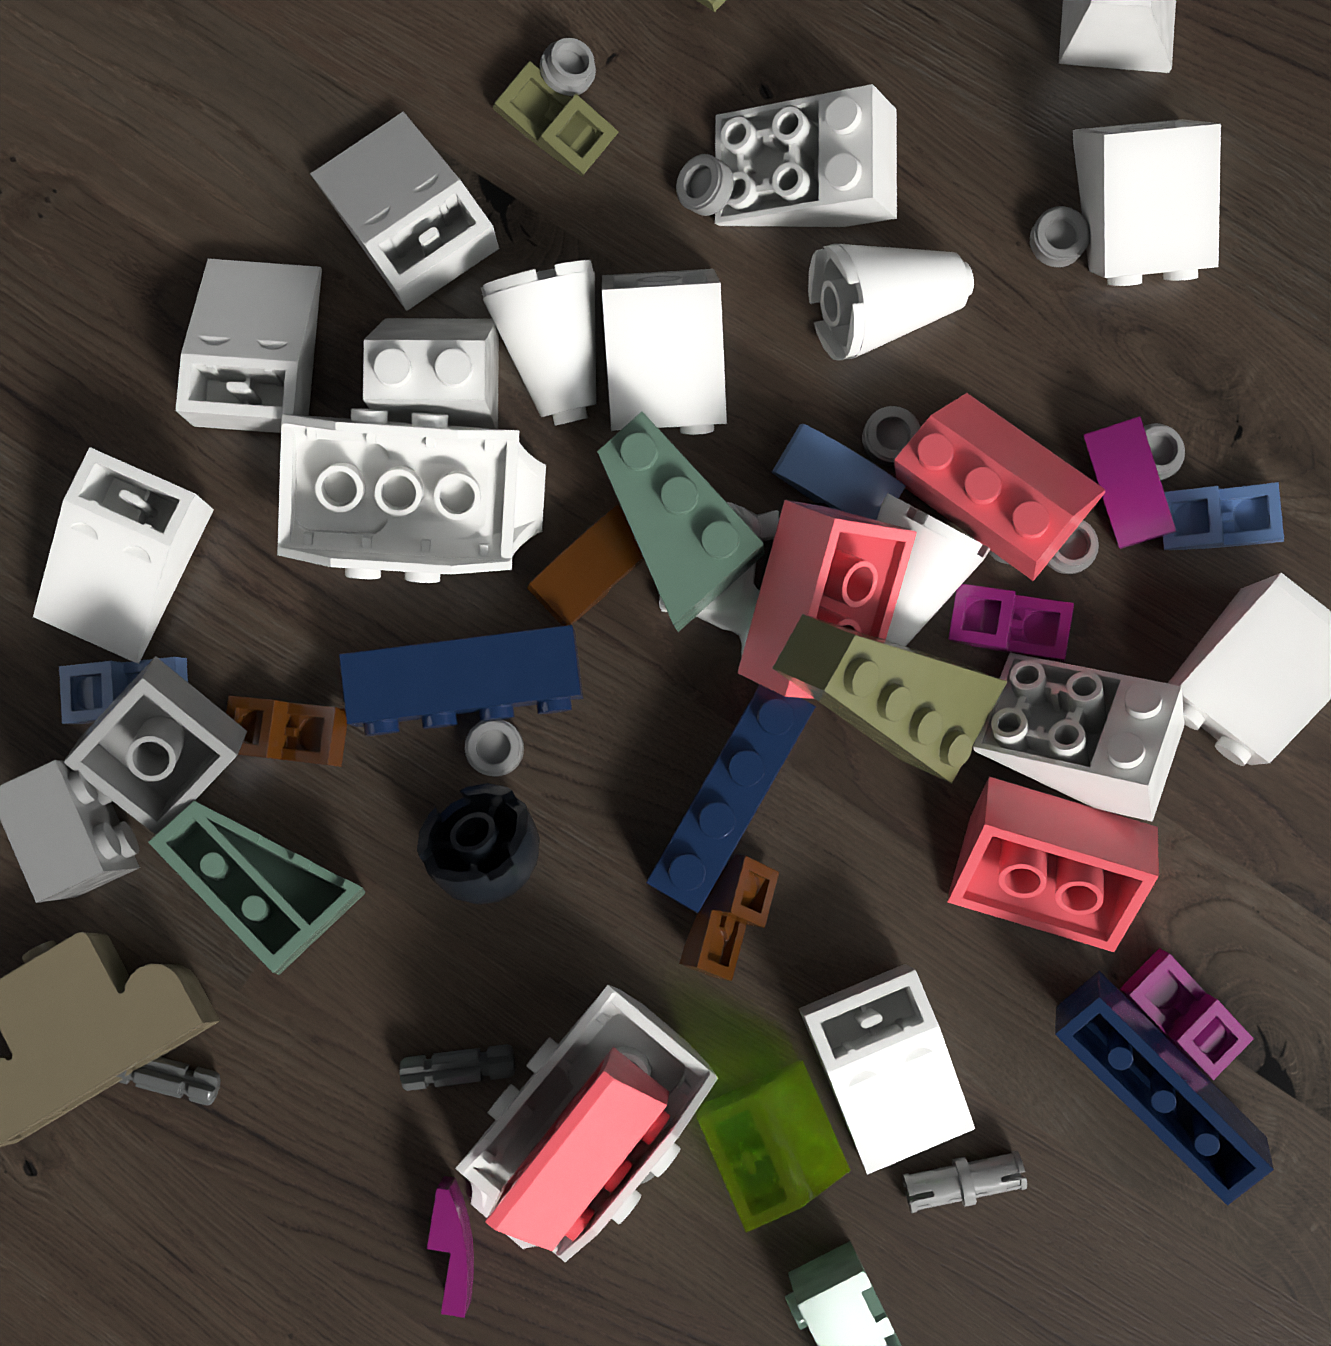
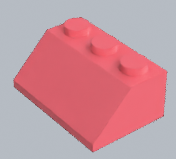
M968 393L930 415L894 459L896 479L906 485L905 489L978 542L989 547L992 552L1032 581L1045 568L1105 494L1106 490Z
M784 500L738 674L785 697L813 698L773 669L802 614L886 640L917 532L829 507Z
M989 777L970 816L949 890L948 903L1115 952L1159 877L1158 827Z
M613 1047L503 1186L485 1223L498 1232L549 1251H553L564 1236L574 1241L593 1217L595 1210L589 1204L602 1187L609 1193H612L629 1172L633 1163L626 1157L641 1139L647 1145L651 1144L668 1122L671 1115L664 1109L668 1104L670 1092Z

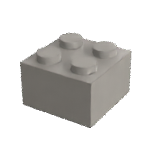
M155 656L84 732L63 763L75 772L80 770L86 781L157 835L195 801L235 759L247 731Z
M54 760L0 785V821L36 903L78 897L140 868L135 858V854L139 853V845L135 834L126 822L120 823L111 803L112 800L86 781L80 770L75 772L63 763L64 761Z

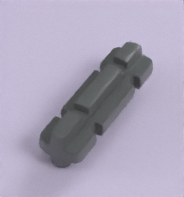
M504 1044L488 1046L489 1048H487L486 1052H481L480 1048L434 1053L432 1059H426L425 1055L406 1057L400 1062V1081L404 1090L411 1091L427 1089L429 1083H434L435 1087L480 1082L484 1079V1076H490L491 1080L510 1078L514 1075L516 1069L513 1048L511 1045Z
M159 1057L128 1076H125L127 1070L116 1076L123 1079L119 1083L127 1085L132 1080L136 1083L135 1087L176 1098H181L183 1094H186L189 1097V1101L203 1105H211L214 1102L221 1084L220 1074L217 1071L197 1067L195 1071L189 1070L190 1064L164 1057Z

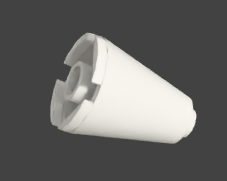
M835 243L823 246L824 249L816 250L812 256L809 268L808 293L810 304L820 302L824 319L823 321L814 322L816 333L824 350L833 360L854 359L962 309L974 288L971 267L967 262H963L961 257L955 252Z
M591 260L554 265L555 269L539 272L533 269L488 282L481 287L483 301L540 416L552 415L555 426L588 418L586 407L596 404L595 272H593Z
M887 493L881 504L877 521L917 532L886 637L888 641L906 646L987 556L990 548Z

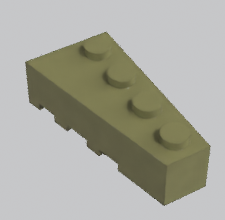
M802 614L773 666L775 671L901 761L950 783L955 779L961 766L968 760L976 738L1008 682L956 661L937 657L914 648H908L879 637L869 636Z

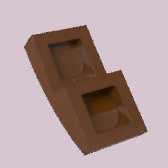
M616 505L551 562L527 587L562 626L575 623L601 601L617 582L645 560L628 520L620 507Z
M229 695L226 714L247 731L238 755L342 767L347 730L345 709Z
M736 854L718 877L698 912L686 940L679 964L713 978L732 981L746 926L765 928L779 872L748 856Z

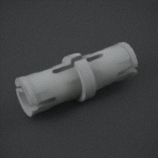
M1017 1150L1011 1151L1009 1154L967 1162L965 1157L952 1159V1166L913 1174H902L903 1186L907 1188L905 1196L911 1213L921 1209L960 1201L964 1207L976 1205V1198L1017 1189H1027V1179L1025 1176H1021L1025 1169Z

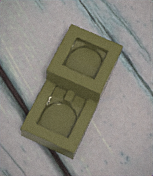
M531 61L527 63L497 99L492 108L534 144L582 177L619 133L577 94L571 98L551 89L544 81L540 69Z

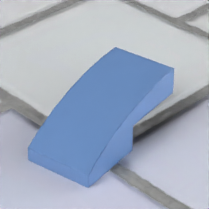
M806 424L799 425L772 471L774 475L815 503H825L832 509L874 520L878 518L881 504L887 493L899 499L906 485L872 462Z
M1279 482L1225 489L1211 486L1164 492L1176 528V532L1163 536L1164 550L1205 549L1284 542Z
M159 658L188 682L187 658ZM152 659L141 660L139 664L133 661H104L59 666L62 724L94 723Z

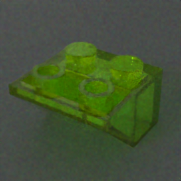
M803 1060L701 1104L696 1111L699 1125L745 1232H749L802 1208L851 1171Z

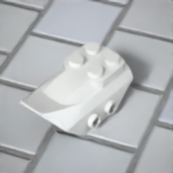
M352 408L351 419L282 414L277 555L328 567L345 568V576L349 578L378 579L381 578V570L405 572L404 579L407 581L436 583L440 582V574L512 570V556L528 539L542 532L546 465L535 459L523 448L519 442V430L448 426V415L435 413H412L411 423L387 421L388 411L377 409Z
M610 985L605 987L559 1044L550 1037L546 1040L526 1065L534 1072L532 1077L520 1091L512 1084L507 1087L487 1112L495 1121L455 1168L471 1182L472 1198L470 1204L487 1218L503 1186L613 1047L667 1089L670 1093L668 1104L664 1110L671 1115L668 1122L651 1144L647 1145L640 1139L626 1158L633 1165L616 1189L609 1193L602 1187L591 1201L589 1206L595 1210V1213L580 1235L574 1241L564 1236L552 1252L564 1262L569 1260L597 1236L610 1219L619 1225L630 1214L642 1196L635 1189L649 1172L659 1177L670 1166L681 1149L674 1142L678 1139L718 1079L710 1065L684 1038L642 1003ZM507 1235L522 1249L536 1246Z

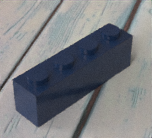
M573 625L339 654L347 724L355 727L364 726L365 736L400 732L399 722L418 719L422 720L423 729L457 725L456 715L479 712L480 721L509 719L515 717L514 707L537 705L538 714L565 712L572 710L571 700L583 699L576 634Z
M759 684L648 877L647 884L698 913L816 708L815 705L802 698L785 697Z
M1100 971L1095 973L1056 1007L1055 1035L1227 1206L1274 1170L1267 1137Z

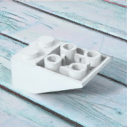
M873 84L716 115L715 158L730 167L734 179L733 191L728 202L720 211L715 213V224L718 226L847 227L897 219L896 108Z
M404 112L310 173L406 311L499 249L491 222L462 181Z
M208 259L181 352L175 411L194 427L281 433L282 414L309 416L322 274L321 267Z
M89 447L62 503L33 617L139 664L214 509L191 491Z
M1010 653L1000 676V679L1008 682L973 745L974 751L1095 809L1153 822L1185 725L1182 686Z
M907 964L901 965L799 1008L867 1174L975 1129L940 1027L915 969Z

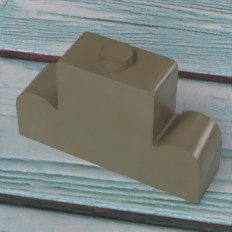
M79 932L58 945L54 940L48 941L25 953L22 956L24 965L0 978V1031L12 1055L0 1056V1147L21 1141L123 1080L121 1077L116 1076L126 1070L125 1076H128L220 1022L194 973L180 964H148L138 968L133 974L129 975L112 941L105 933Z

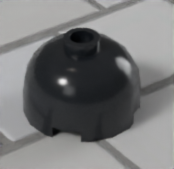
M490 783L465 787L459 790L463 798L451 803L441 813L436 807L429 813L419 831L417 852L430 878L452 898L479 905L499 902L515 894L532 875L539 856L540 837L526 804L516 798L514 792L508 787Z

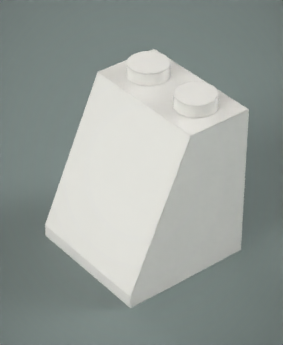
M1063 0L1059 64L1169 73L1172 69L1176 0Z
M1180 119L1073 130V145L1082 216L1087 221L1090 230L1089 243L1086 247L1090 272L1107 278V285L1130 286L1141 284L1142 274L1163 272L1164 280H1191L1198 278V269L1218 267L1220 123Z
M700 269L602 275L611 431L623 429L641 411L657 428L680 427V432L683 434H706L714 431V424H727L721 283L715 270Z
M385 318L364 339L363 400L369 409L388 411L387 421L411 423L412 413H435L448 415V426L498 429L499 331L493 319Z
M1282 573L1241 588L1168 682V684L1182 686L1185 725L1194 730L1202 727L1218 740L1215 748L1227 759L1240 766H1244L1246 763L1249 765L1270 763L1331 699V611Z

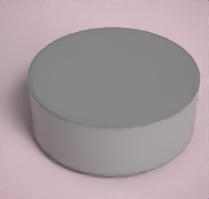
M700 154L693 157L684 165L677 179L676 192L680 203L687 209L702 216L717 213L726 205L732 194L734 185L732 171L726 163L712 155Z
M1059 206L1048 209L1041 214L1031 230L1030 246L1033 254L1039 261L1051 267H1065L1074 263L1089 243L1090 230L1088 223L1078 211L1072 208Z
M888 406L877 410L868 419L863 430L862 442L866 453L879 464L895 466L894 459L920 429L919 422L911 412L901 407Z
M501 719L481 721L470 730L465 741V753L470 765L476 771L487 776L498 777L512 772L519 765L524 754V742L520 732L507 721Z

